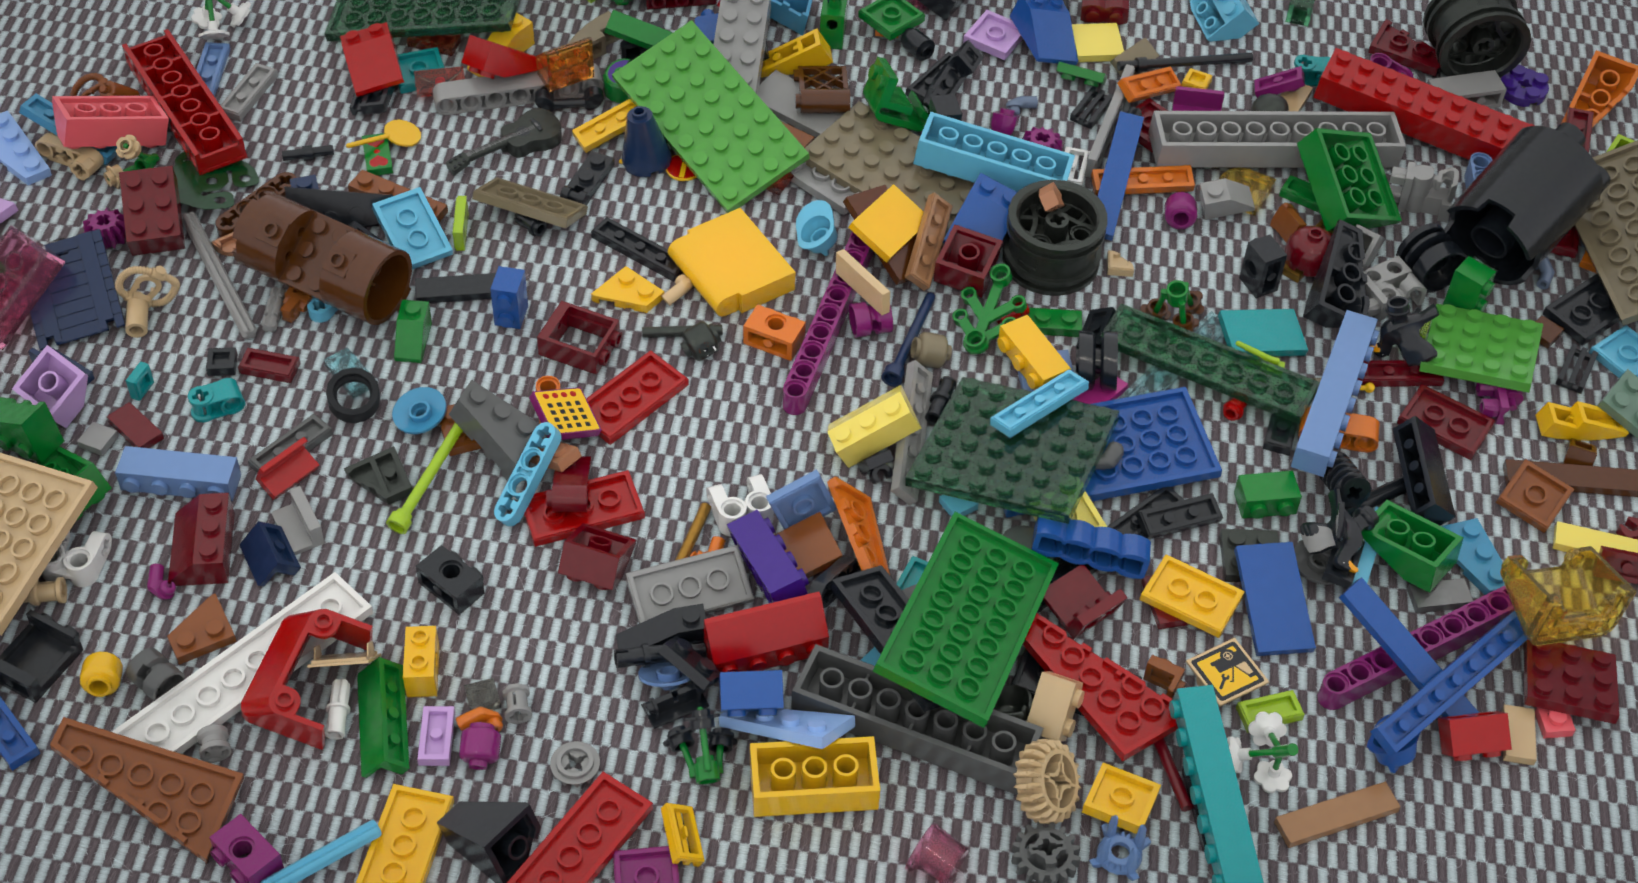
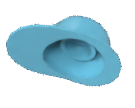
M812 201L799 212L796 218L797 241L802 249L828 256L829 249L836 243L838 234L834 224L833 210L826 201Z

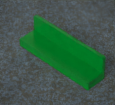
M378 657L357 675L361 776L364 778H368L380 768L401 775L410 769L403 665Z

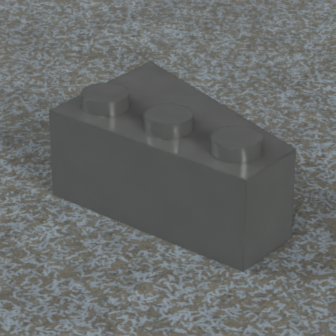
M473 380L470 381L449 413L450 417L464 433L481 446L485 451L484 455L489 461L492 459L503 471L501 475L506 480L512 474L534 429L539 425L538 422Z

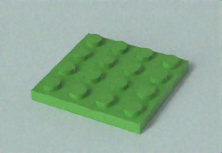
M1436 304L1439 316L1432 319L1427 341L1436 349L1438 354L1436 358L1429 362H1421L1419 371L1530 392L1543 323L1511 318L1502 314L1484 313L1476 309L1458 308L1449 304Z

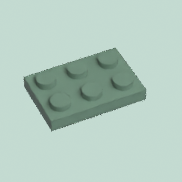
M1627 369L1597 406L1638 439V377Z

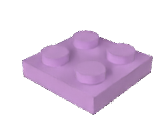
M986 10L964 35L963 43L969 40L976 49L1006 60L1023 38L1012 20Z

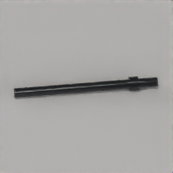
M1236 53L1159 59L1137 57L1134 60L1118 61L1117 70L1124 71L1126 64L1134 66L1136 72H1146L1148 69L1170 66L1185 67L1245 63L1253 61V54Z

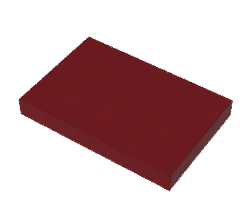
M1423 384L1420 385L1397 420V424L1400 425L1413 416L1418 417L1435 429L1439 445L1469 460L1473 459L1496 422L1495 419Z

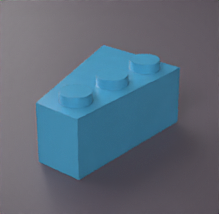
M771 0L770 18L803 35L812 0Z

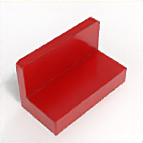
M305 437L298 440L259 469L255 480L273 501L318 469V462L305 448L308 442Z

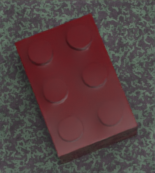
M173 166L119 172L126 242L132 256L185 249L178 180Z

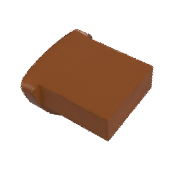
M1283 203L1276 211L1270 223V226L1279 233L1286 243L1292 233L1307 225L1300 217L1297 209L1290 203Z

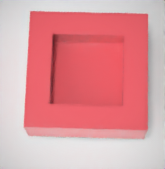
M1537 707L1535 717L1543 739L1573 736L1576 729L1570 714Z

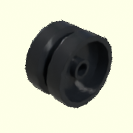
M1079 331V348H1076V373L1089 381L1088 390H1092L1095 386V374H1100V387L1102 391H1116L1118 331H1104L1101 334L1100 348H1096V335L1093 331Z

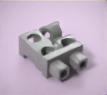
M1410 161L1407 168L1393 166L1389 183L1402 185V187L1390 185L1395 202L1398 203V211L1405 212L1407 210L1411 213L1422 212L1436 215L1437 221L1447 223L1449 217L1447 210L1452 205L1455 196L1459 171L1454 167L1439 171L1438 175H1435L1432 166H1416L1415 162ZM1442 183H1445L1449 188H1444L1440 186L1442 185Z
M1399 255L1364 271V274H1367L1368 281L1365 283V291L1370 301L1367 316H1375L1378 321L1385 319L1386 316H1389L1385 311L1387 300L1395 296H1402L1408 300L1410 297L1417 306L1424 302L1427 289L1415 277L1412 270ZM1398 267L1401 269L1400 273H1397Z

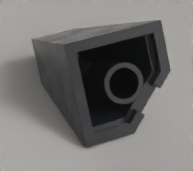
M459 801L437 822L447 843L495 883H507L528 859L533 839H538L541 828L530 804L526 802Z

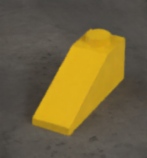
M514 12L496 26L487 40L524 52L535 44L533 22ZM471 72V73L475 74V75L478 76V77H485V76H482V75H480V74Z
M818 28L770 50V58L763 61L761 77H768L775 70L785 75H793V70H798V66H827L833 63L830 46Z

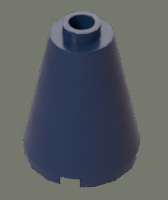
M643 106L634 107L627 114L622 163L628 173L637 177H650L651 173L659 171L660 174L670 166L672 160L671 150L652 111Z

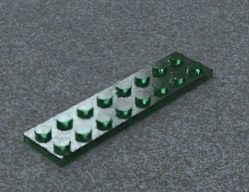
M1122 303L1103 330V332L1118 331V351L1297 424H1300L1320 384L1318 381Z

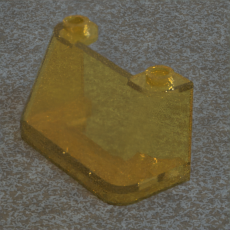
M1592 546L1569 550L1564 556L1562 565L1558 567L1526 570L1528 560L1523 555L1508 556L1501 565L1500 574L1524 635L1534 646L1606 635L1618 624L1637 592Z

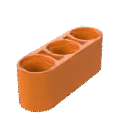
M1306 407L1300 412L1299 438L1311 407ZM1346 413V415L1350 416L1346 431L1340 430V433L1344 434L1340 448L1365 453L1375 451L1379 444V421L1371 416Z

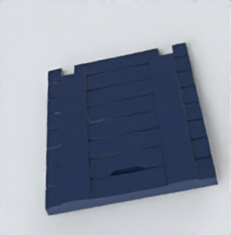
M100 229L15 253L40 351L46 345L49 346L48 340L53 338L58 346L109 331L108 322L114 320L117 328L125 326L118 293L115 290V282Z

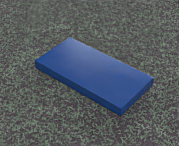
M1293 542L1236 546L1234 552L1242 590L1245 591L1244 600L1256 656L1314 652L1316 646Z

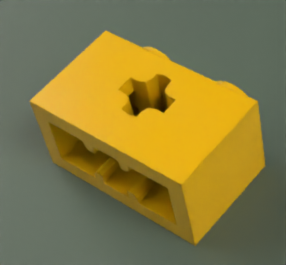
M436 626L406 627L403 681L406 696H437L439 640Z

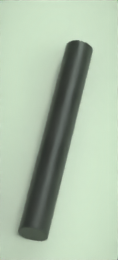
M713 325L717 333L723 335L722 325ZM692 326L642 327L643 338L682 337L683 331Z

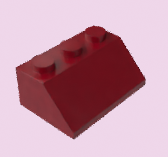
M229 493L199 494L175 513L168 584H171L172 581L176 586L225 584L229 582L235 515Z

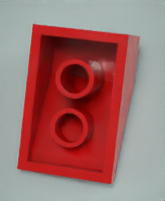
M387 22L382 24L375 23L366 29L352 30L340 36L357 97L404 83L397 49Z
M469 35L461 63L470 66L469 71L494 79L495 75L505 78L554 66V62L473 35Z

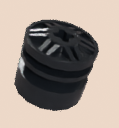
M1437 223L1423 225L1411 232L1402 241L1396 253V256H1400L1412 270L1415 277L1427 289L1426 293H1434L1449 286L1455 270L1467 258L1462 249L1451 240V237L1445 233L1442 226Z

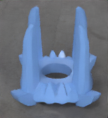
M1114 815L1111 817L1109 824L1101 825L1104 837L1097 846V857L1089 861L1094 868L1103 867L1110 873L1126 875L1128 879L1134 881L1140 878L1136 870L1142 862V850L1148 847L1151 841L1149 837H1146L1147 829L1145 825H1140L1136 837H1132L1130 833L1126 834L1124 831L1116 832L1118 816ZM1117 845L1123 846L1128 850L1129 856L1123 859L1117 858L1112 854L1111 849Z

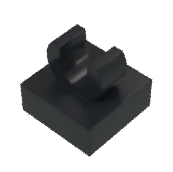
M887 450L865 459L857 465L861 475L870 471L869 478L873 484L880 482L877 474L879 470L885 474L886 479L893 476L891 467L886 464L893 461L894 458L891 451Z

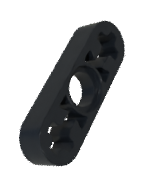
M846 555L840 557L812 582L808 594L820 592L823 608L828 607L837 599V596L830 589L832 579L860 572L857 558Z

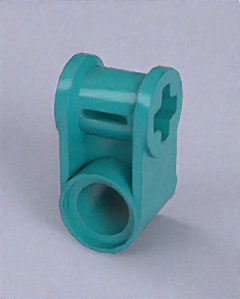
M1303 54L1295 58V68L1302 66L1305 85L1318 86L1321 75L1331 57Z
M223 378L217 382L197 386L188 393V402L192 405L191 416L195 421L201 423L226 415L236 414L245 407L246 403L236 380L233 378Z

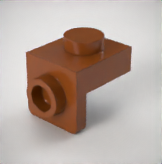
M1151 655L1147 662L1143 680L1167 690L1166 695L1172 699L1178 688H1185L1186 683L1182 681L1185 669L1165 658Z

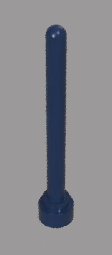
M928 292L925 295L894 362L888 364L882 373L881 378L888 386L898 387L902 384L905 377L904 364L910 354L912 340L914 337H918L935 301V294L932 292Z

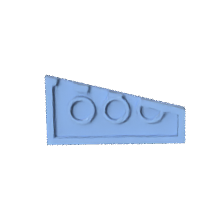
M9 111L0 113V163L5 165L9 172L28 186L52 176L49 166Z
M783 709L777 710V716H758V711H746V717L728 718L727 712H723L719 717V727L823 749L855 727V715Z

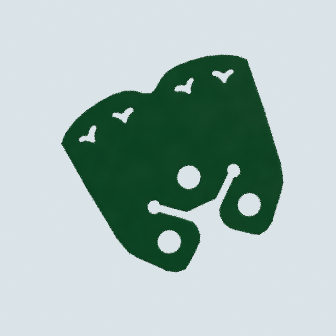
M182 152L176 157L175 165L173 166L178 180L180 203L205 210L229 208L234 205V196L230 192H217L207 194L206 196L201 194L202 192L222 189L229 182L226 171L233 172L231 174L233 185L237 187H248L259 183V177L254 167L242 160L199 175L190 160L183 162L187 159V155L185 152ZM242 175H248L251 177V179L249 181L244 182L241 181L239 177ZM208 178H216L218 180L215 184H208L206 182ZM217 197H224L226 201L224 203L219 204L216 203L214 199Z

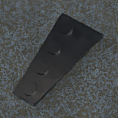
M284 186L286 198L346 225L356 221L363 227L379 224L372 210V204L393 197V194Z

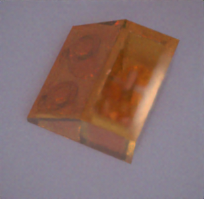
M591 37L536 55L537 74L549 92L594 77Z

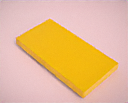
M393 784L378 823L382 835L371 841L356 883H425L443 835L437 822L452 809L454 796Z

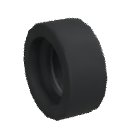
M353 367L342 369L334 374L327 384L326 396L329 409L336 418L344 422L359 423L366 421L379 408L380 390L378 382L371 373L364 369ZM346 383H362L369 389V401L360 408H345L337 400L339 388Z

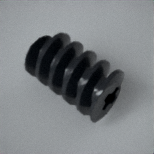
M1338 451L1333 468L1327 466L1324 477L1319 476L1330 491L1340 489L1341 500L1345 502L1346 507L1361 505L1371 494L1372 488L1369 481L1366 480L1345 453Z

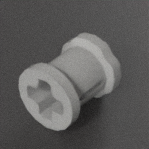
M520 683L506 686L502 691L503 698L507 703L505 720L512 724H521L529 721L532 718V709L528 707L527 697L530 695L529 687Z

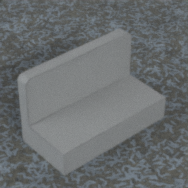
M300 486L289 490L292 504L272 512L276 525L282 527L295 555L325 544L321 526Z

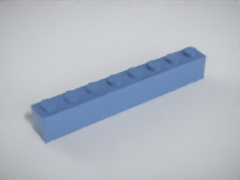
M1346 310L1296 446L1291 467L1324 477L1327 466L1333 468L1338 453L1333 449L1339 450L1344 436L1343 433H1340V430L1346 431L1350 416L1346 415V413L1352 414L1356 398L1352 397V395L1358 397L1362 381L1358 380V378L1364 379L1368 364L1364 363V361L1370 362L1374 347L1370 345L1375 346L1380 331L1375 330L1378 319Z

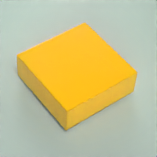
M1190 68L1181 85L1182 87L1207 89L1213 75Z

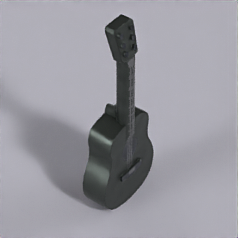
M542 108L531 109L522 114L515 122L504 125L501 128V138L469 152H462L446 162L447 169L452 175H456L470 165L471 161L499 149L503 153L508 152L516 158L525 157L536 151L553 149L562 141L561 124L558 118L550 111Z

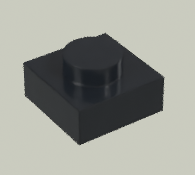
M236 347L208 348L207 375H235L238 356Z

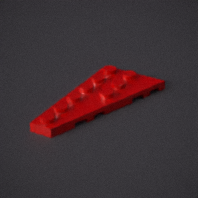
M1036 613L1023 646L1045 672L1050 671L1083 682L1084 699L1080 708L1077 709L1122 761L1127 760L1178 729L1176 719L1171 718L1169 711V702L1172 698L1164 693L1159 695L1146 686L1145 681L1109 658L1103 659L1092 652L1090 646L1084 642L1082 644L1077 643L1067 636L1065 630Z

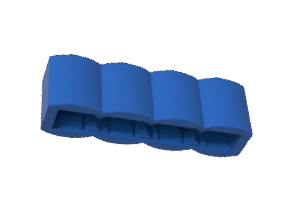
M1043 512L1039 513L1034 527L1031 550L1045 557H1060L1069 563L1088 564L1100 571H1116L1128 578L1142 579L1145 577L1150 564L1151 541L1137 534H1122L1113 528L1094 527L1082 520H1066L1060 515Z

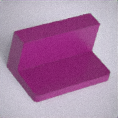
M1177 86L1173 98L1172 111H1221L1224 91Z

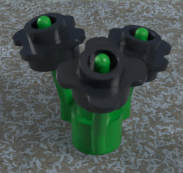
M700 706L697 710L691 711L692 717L683 718V721H689L690 727L686 728L684 725L672 728L668 732V738L663 742L664 747L670 746L672 752L682 751L689 769L690 778H695L698 785H705L721 780L720 775L724 774L722 764L723 753L732 751L733 745L737 744L738 740L734 738V733L727 728H714L712 731H707L706 728L715 727L714 717H720V713L710 714V708L703 709ZM699 729L703 756L697 757L694 764L688 748L695 743L692 733ZM709 750L716 752V760L714 755H709Z

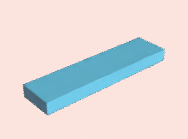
M1069 369L990 417V425L1011 438L1088 390L1089 381Z

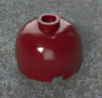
M1304 226L1297 229L1287 240L1284 250L1287 254L1285 263L1293 271L1297 268L1300 271H1304L1303 275L1316 277L1332 235L1327 230L1317 226Z

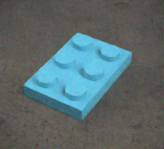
M421 187L372 204V210L390 245L402 249L409 254L412 269L453 255V249Z

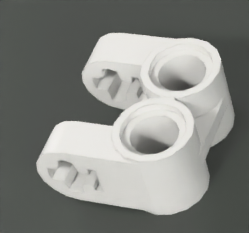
M762 474L747 478L749 494L745 501L737 497H727L721 484L706 488L711 511L720 532L725 536L731 537L726 524L757 509L763 519L768 517L771 523H773L774 511L766 498L771 492Z
M69 531L43 571L42 577L46 581H55L57 577H64L65 579H70L74 586H91L99 578V574L111 550V535L109 533L93 531L84 547H75L68 551L66 549L70 540Z

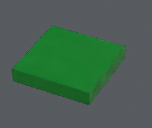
M876 0L858 11L860 19L889 41L903 34L906 29L914 28L925 21V14L906 0Z

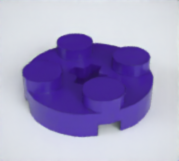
M1518 64L1509 73L1501 77V81L1507 89L1504 98L1508 102L1521 107H1529L1530 103L1540 105L1545 101L1548 94L1549 78L1544 73H1538Z

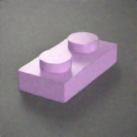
M423 706L417 758L419 766H450L455 722L454 706Z

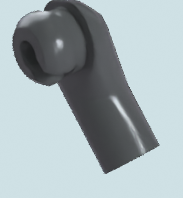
M1114 441L1110 442L1102 455L1088 456V470L1112 469L1116 467L1124 455L1122 444Z

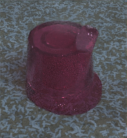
M934 822L916 845L906 863L905 870L910 872L918 869L937 879L939 883H952L950 881L961 867L969 849Z

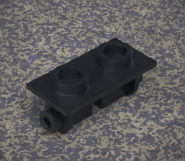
M691 681L690 685L655 699L653 697L649 698V701L641 704L653 729H656L690 715L692 710H697L700 706L705 709L709 707V704L703 695L705 690L703 691Z

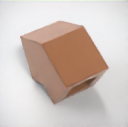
M1054 182L1039 189V198L1046 212H1052L1065 206L1062 194Z

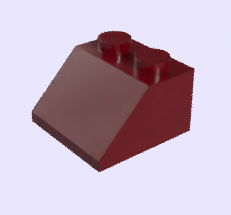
M954 224L935 262L934 281L960 291L966 287H973L978 297L982 298L991 281L990 270L997 263L1003 241Z
M582 523L564 541L558 573L566 575L572 581L591 583L594 587L601 590H613L622 580L637 540Z

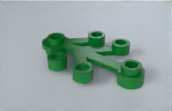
M996 264L991 268L990 277L993 285L984 308L978 300L977 292L973 287H966L961 292L963 302L971 307L979 320L976 329H974L969 322L970 318L965 309H957L952 315L954 323L961 327L965 333L963 346L970 354L977 355L985 352L989 347L990 341L999 337L1000 326L1015 320V318L1007 317L1001 324L988 330L989 324L1011 312L1022 313L1027 309L1025 297L1022 295H1015L1009 302L996 308L1003 288L1012 281L1011 270L1006 264ZM973 294L972 297L966 298L967 295ZM1022 302L1021 305L1015 306L1016 303Z

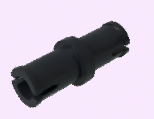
M943 376L939 381L937 390L932 393L930 397L931 405L925 415V419L929 424L939 425V423H942L945 411L952 404L951 396L957 385L954 378Z

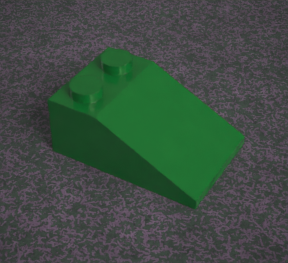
M60 446L42 464L36 462V464L91 480L98 487L78 519L82 517L83 512L92 504L102 501L106 493L112 489L93 462Z
M1386 500L1375 511L1379 517V522L1375 525L1374 529L1371 531L1362 530L1363 539L1403 580L1430 593L1457 563L1464 537Z

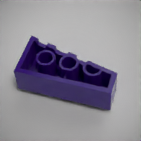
M757 509L726 524L734 545H738L743 561L749 571L752 572L761 592H764L768 603L808 594L805 587L809 585L807 576L802 568L796 569L798 565L791 551L787 553L784 551L786 546L780 534L774 536L775 529L768 517L763 519Z

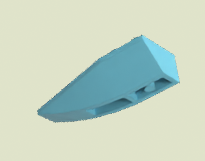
M1190 0L1191 11L1209 42L1242 38L1259 24L1246 0Z

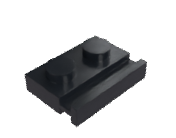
M396 85L358 97L355 93L349 107L352 115H356L357 112L361 111L363 114L386 112Z

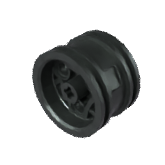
M1431 0L1424 12V30L1430 43L1435 48L1437 60L1446 77L1495 70L1498 76L1502 77L1524 59L1530 48V29L1524 17L1518 11L1516 0Z
M1043 180L1020 189L1012 198L1008 208V232L1004 239L1002 255L1003 264L1008 265L1011 270L1012 280L1031 292L1050 296L1069 295L1081 291L1090 285L1099 270L1101 245L1106 234L1107 211L1104 204L1089 189L1065 180ZM1054 182L1062 194L1065 206L1052 212H1046L1039 198V189Z

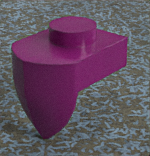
M1000 108V112H993L991 130L1011 136L1015 127L1018 126L1020 116L1014 115L1015 110Z

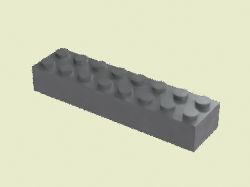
M815 644L792 690L791 710L855 715V727L849 731L852 734L860 737L874 736L876 743L1018 795L1017 789L1014 788L1016 777L1013 774L1017 772L1015 762L1020 760L1019 752L1024 751L1026 744L1042 739L1043 727L994 709L985 728L942 706L924 712L906 688L873 672L874 665Z

